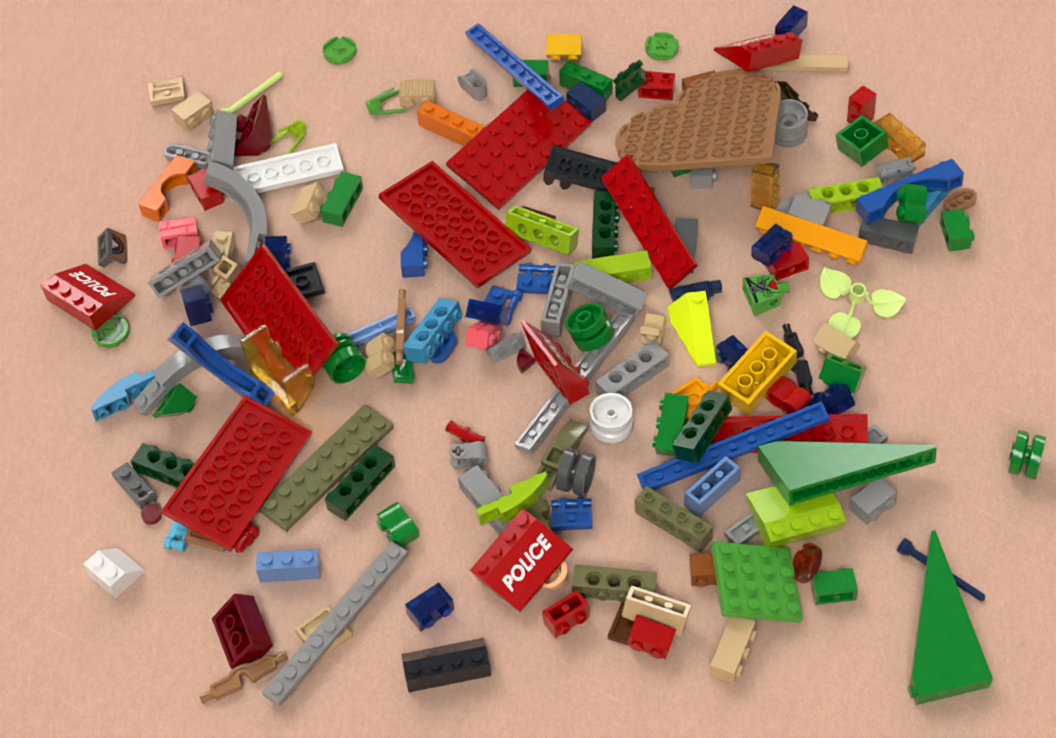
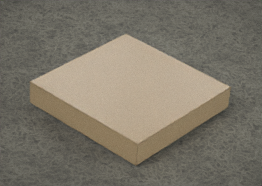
M327 605L294 629L303 642L310 637L332 611L331 608ZM346 628L320 659L353 636L352 632Z

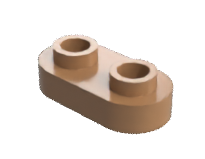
M964 188L945 199L944 211L966 210L976 203L977 193L970 188Z

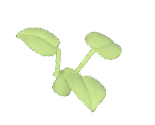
M824 267L822 270L820 287L823 294L830 299H837L840 295L846 296L849 294V298L852 301L849 314L839 312L832 315L828 325L851 339L858 335L861 328L860 320L851 316L855 304L861 303L864 298L867 299L870 305H874V313L883 318H890L896 315L906 303V298L902 295L884 289L873 292L870 299L869 293L866 292V287L862 283H854L851 286V279L845 273L831 270L827 267Z

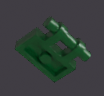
M641 60L635 63L632 62L628 66L629 68L624 72L618 73L617 77L613 79L616 85L615 95L619 101H622L646 82L645 70L641 68L643 66Z

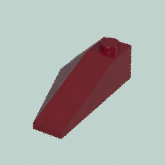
M263 94L252 105L247 115L248 121L241 131L242 135L240 139L237 138L235 140L234 156H259L263 151L266 152L270 148L272 134L266 95Z

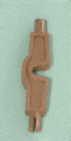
M399 289L395 361L397 365L403 364L404 356L402 346L405 341V289Z
M283 651L274 657L267 655L252 664L246 663L237 666L227 677L210 685V691L199 695L200 700L204 704L214 697L216 700H220L227 695L240 691L243 688L240 680L242 676H247L253 683L257 682L267 674L277 670V664L288 659L285 652Z

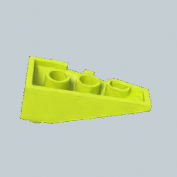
M706 292L686 293L668 306L670 324L677 331L679 339L685 344L687 352L697 367L716 365Z

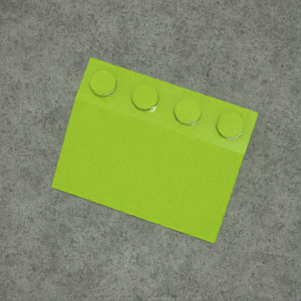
M776 486L745 494L763 544L767 547H780L839 531L847 522L841 505L833 493L790 506Z

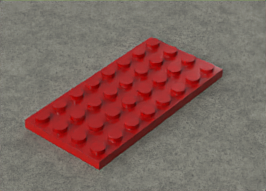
M526 90L446 162V166L496 209L500 210L546 167L552 145L567 148L591 126L592 122L566 100L556 108L549 110Z
M433 161L379 193L378 199L477 289L531 253V247Z
M265 245L259 246L220 299L244 335L249 337L258 349L257 353L291 400L296 401L339 345Z
M244 395L162 508L161 514L231 552L234 545L243 535V532L246 531L306 444L312 431Z

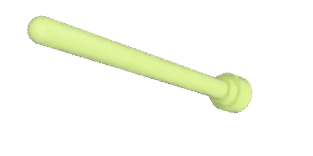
M277 72L230 108H222L221 111L235 113L283 77V73Z

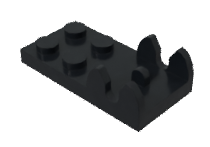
M552 145L543 180L548 186L554 180H559L563 190L568 189L571 184L597 191H608L601 177L617 162Z

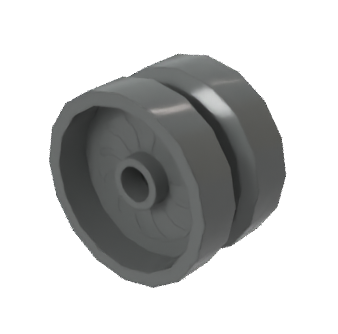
M568 447L563 453L558 468L557 490L568 492L573 489L575 495L585 497L593 481L596 455L584 452L580 456L577 449Z

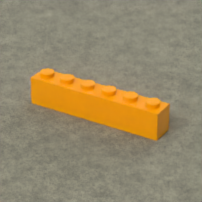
M765 206L762 207L755 225L761 235L767 237L773 235L776 236L777 240L785 243L787 240L793 242V244L800 242L802 247L811 248L810 251L814 253H826L829 258L838 260V258L844 259L845 263L852 266L856 264L862 265L869 246L867 240Z

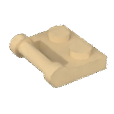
M182 76L165 81L148 82L151 106L185 100Z

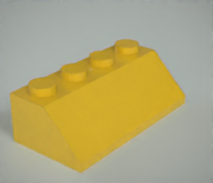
M765 331L718 382V387L724 394H729L733 406L749 416L764 400L767 390L781 376L784 377L797 363V350Z

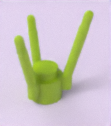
M295 120L293 123L278 129L279 133L284 132L271 139L270 143L272 144L287 134H290L292 137H298L287 152V154H291L301 139L306 136L304 133L307 130L306 125L301 120Z

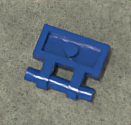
M533 263L519 264V271L526 272V274H518L516 290L528 294L548 295L553 278L549 273H554L556 266H549V264L545 263L543 265H533ZM532 272H541L542 275H533Z
M577 497V499L565 500V498L551 500V507L559 508L551 509L552 531L593 529L592 508H584L592 506L591 499ZM567 507H578L574 509H566Z

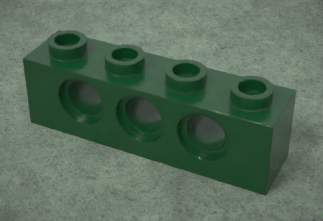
M594 191L592 259L614 256V252H618V241H615V237H618L619 228L615 226V223H619V212H616V209H619L609 191Z
M707 391L700 400L696 410L692 412L686 425L683 426L681 433L673 442V449L677 459L694 463L700 461L733 409L729 394Z
M142 443L130 460L133 469L137 473L178 488L195 464L188 458H180L170 451L165 452L155 445H147L145 443Z
M374 445L371 450L364 454L361 461L352 467L348 475L339 481L336 488L327 494L325 498L327 510L346 521L396 467L394 456L379 446Z

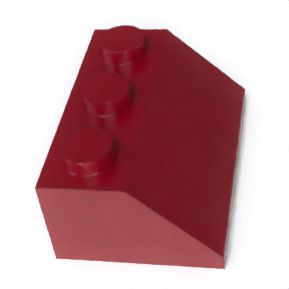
M234 593L212 617L231 669L261 659L273 646L254 596Z

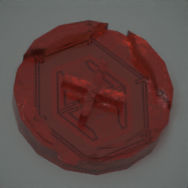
M813 543L804 544L802 551L798 550L792 561L795 573L793 578L802 584L812 580L821 565L822 550Z

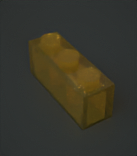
M891 113L874 122L887 132L889 145L887 149L892 151L898 159L911 157V163H914L925 155L926 143Z
M772 162L765 165H755L752 170L750 207L762 210L763 206L771 209L778 206L780 201L778 194L781 185H779L781 173L779 172L780 164Z

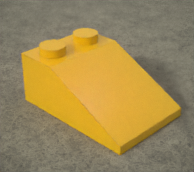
M546 34L547 59L560 61L561 58H567L568 61H577L578 58H582L583 41L581 34Z

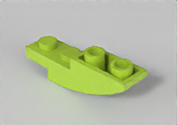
M546 471L541 474H535L525 481L515 483L509 487L510 495L502 496L498 500L489 504H483L476 509L477 521L480 526L498 518L504 524L514 519L522 508L524 510L530 508L548 486Z

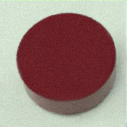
M240 114L237 117V132H241L247 122L246 116Z
M149 504L141 510L142 520L148 525L158 523L162 517L161 510L157 505Z

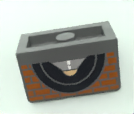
M106 228L97 237L98 265L105 267L112 260L125 264L127 262L126 236Z

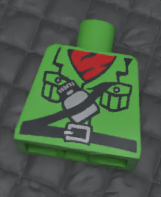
M772 274L743 278L742 290L754 316L780 306L782 294L790 292L788 283L777 284Z

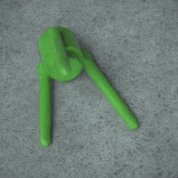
M391 87L366 101L369 114L374 113L375 116H379L382 114L406 112V109L380 111L383 108L381 102L399 93V90L392 92L394 88Z

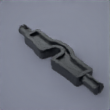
M787 323V326L784 324L782 326L785 332L783 335L784 343L797 350V358L803 357L804 349L797 333L792 332L790 324ZM797 360V363L790 370L795 373L799 387L808 390L812 396V377L808 361Z

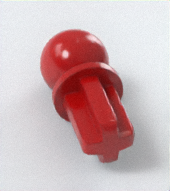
M250 524L246 531L243 532L241 538L234 545L235 552L243 553L248 546L253 544L254 539L259 536V528L256 525Z

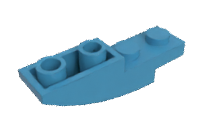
M155 370L141 376L135 371L109 387L91 406L95 421L105 419L116 412L130 407V400L136 398L155 378L153 374Z

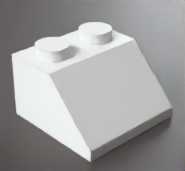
M119 548L98 550L83 564L88 576L115 599L145 573L141 566Z

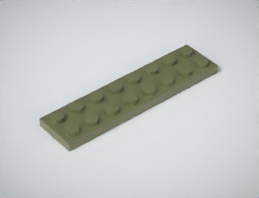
M364 404L270 494L259 512L287 532L356 463L361 461L368 450H371L374 445H377L394 429L393 423Z

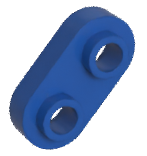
M454 332L448 333L446 339L434 353L433 357H431V362L436 364L442 363L449 357L458 343Z

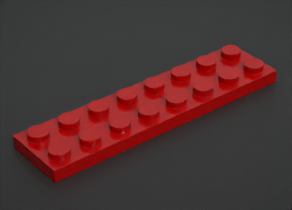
M626 154L601 179L644 250H647L651 262L667 288L672 289L692 272L698 264L631 156Z
M830 414L829 422L781 441L868 443V415ZM785 415L729 416L710 445Z

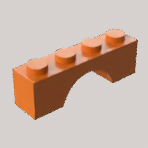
M176 155L169 162L167 168L159 175L157 181L149 188L146 195L140 199L138 205L142 216L158 222L164 218L169 211L165 195L176 186L190 184L188 176L197 172L195 161Z

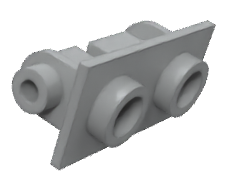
M911 157L877 165L876 169L881 183L912 175L913 171L916 170V165L911 163Z
M522 332L514 333L512 336L486 349L487 355H491L493 364L519 352L522 348H527Z

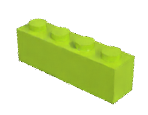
M647 250L580 261L625 283L651 279V264ZM579 261L574 262L575 267Z

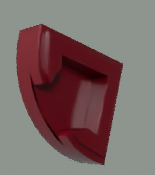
M522 348L518 352L517 368L521 373H524L536 363V360Z

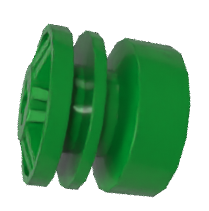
M347 333L333 334L339 345L322 367L334 383H348L362 373L366 365V359Z

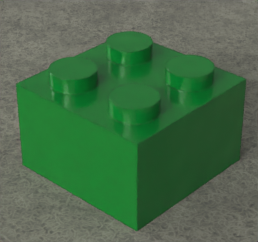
M863 115L836 134L838 150L861 167L889 147L887 132Z

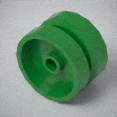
M589 303L578 307L568 315L565 321V327L577 348L582 351H592L602 347L611 339L614 333V328L607 318L604 309L596 303Z
M1018 430L1016 441L1013 442L1009 457L1011 461L1008 473L1019 475L1022 465L1027 464L1025 476L1036 480L1046 436L1036 434L1030 446L1027 445L1030 436L1029 432Z

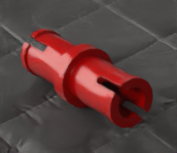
M449 421L446 426V432L459 437L463 442L485 441L484 436L471 431V428L467 426L463 427L453 421Z

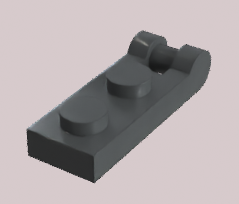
M128 462L111 472L113 478L141 510L150 501L154 502L158 499L156 493L150 489Z

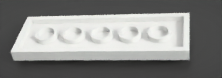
M336 143L233 167V171L242 176L257 193L334 176L344 172Z

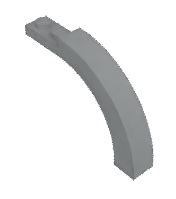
M209 161L203 185L217 189L232 198L240 206L248 220L250 238L243 264L244 268L254 255V252L260 245L264 244L267 233L266 211L255 189L242 176L228 167Z
M224 334L204 339L227 360H237L246 363L258 350L251 339L243 335ZM179 350L156 368L153 372L155 378L136 397L133 403L141 415L147 416L181 379L202 366Z

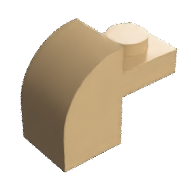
M224 255L213 268L216 276L210 283L212 289L209 293L219 300L241 272L239 265Z
M646 313L644 326L640 328V334L642 335L641 343L650 344L655 341L661 346L667 321L665 316Z

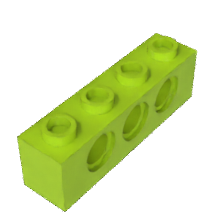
M879 177L810 188L808 189V195L817 201L819 199L828 201L832 208L830 214L856 210V200L858 197L883 186Z
M516 205L506 212L505 225L518 237L543 245L545 248L559 251L561 254L569 255L577 248L579 228Z

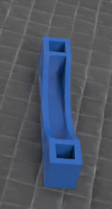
M953 159L943 161L938 165L926 168L914 175H909L890 185L861 195L856 200V212L869 225L883 219L887 210L898 201L896 194L901 185L905 183L926 186L927 191L947 192L963 184L964 172Z
M413 232L411 240L401 251L402 278L425 276L424 269H428L427 258H424V255L428 254L427 244H424V240L416 232Z
M184 322L178 324L167 340L241 397L245 395L266 406L276 393L260 380L252 377L225 359Z

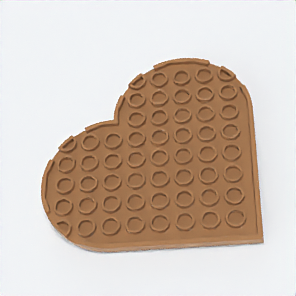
M732 69L712 73L711 77L707 79L699 78L689 84L690 88L686 91L682 90L675 103L653 107V111L648 113L641 112L632 117L629 124H624L619 129L615 139V146L620 159L627 154L631 156L638 169L653 173L772 163L782 101L780 86L778 82L775 83L773 81V77L765 73L761 75L756 74L755 71L747 72L744 69Z

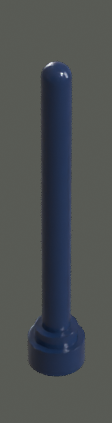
M904 538L896 551L903 556H912L926 565L927 556L916 550L915 546L912 545L913 542ZM953 574L959 588L979 601L985 600L986 596L984 593Z

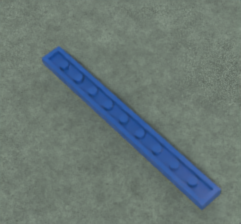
M479 23L465 32L469 40L549 110L556 108L565 101L561 93Z
M821 401L709 445L698 463L676 458L638 473L637 478L642 489L648 486L656 490L710 469L725 456L730 460L758 450V446L781 441L829 422L830 417Z

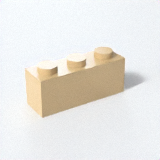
M631 585L625 600L622 617L635 621L636 615L674 628L676 629L675 635L682 636L691 605Z
M730 617L710 665V676L733 684L737 677H741L744 665H742L743 660L748 659L751 651L749 645L751 642H755L758 630H755L756 621L747 618Z

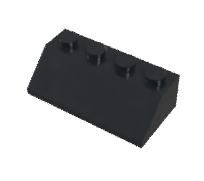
M484 638L401 654L408 693L491 676Z

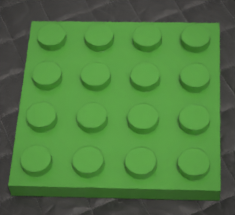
M712 542L711 552L722 616L794 623L802 621L803 616L790 548Z

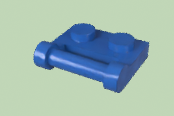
M492 285L478 313L479 318L509 325L518 302L523 298V293L519 290L511 291ZM511 299L505 313L500 315L507 300Z

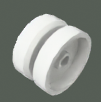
M606 393L594 399L590 405L589 415L591 432L596 439L604 443L613 444L628 438L633 428L631 402L625 396L618 393Z

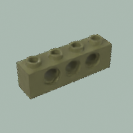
M648 486L635 499L636 514L700 553L713 539L712 525Z
M575 564L572 592L577 590L584 599L597 598L601 601L617 600L625 602L631 585L656 593L657 572Z

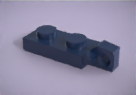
M720 280L702 281L669 289V295L673 303L686 293L705 291L707 300H710V297L714 296V294L722 292V284Z

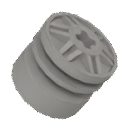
M791 99L781 101L775 140L777 145L794 147L803 143L806 139L808 112L801 102Z

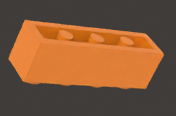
M428 100L417 110L419 126L462 146H465L485 128L481 124Z

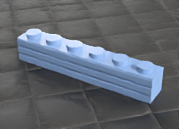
M411 307L406 308L405 326L416 321ZM397 313L353 331L348 335L352 338L356 347H359L382 333L388 334L397 330Z

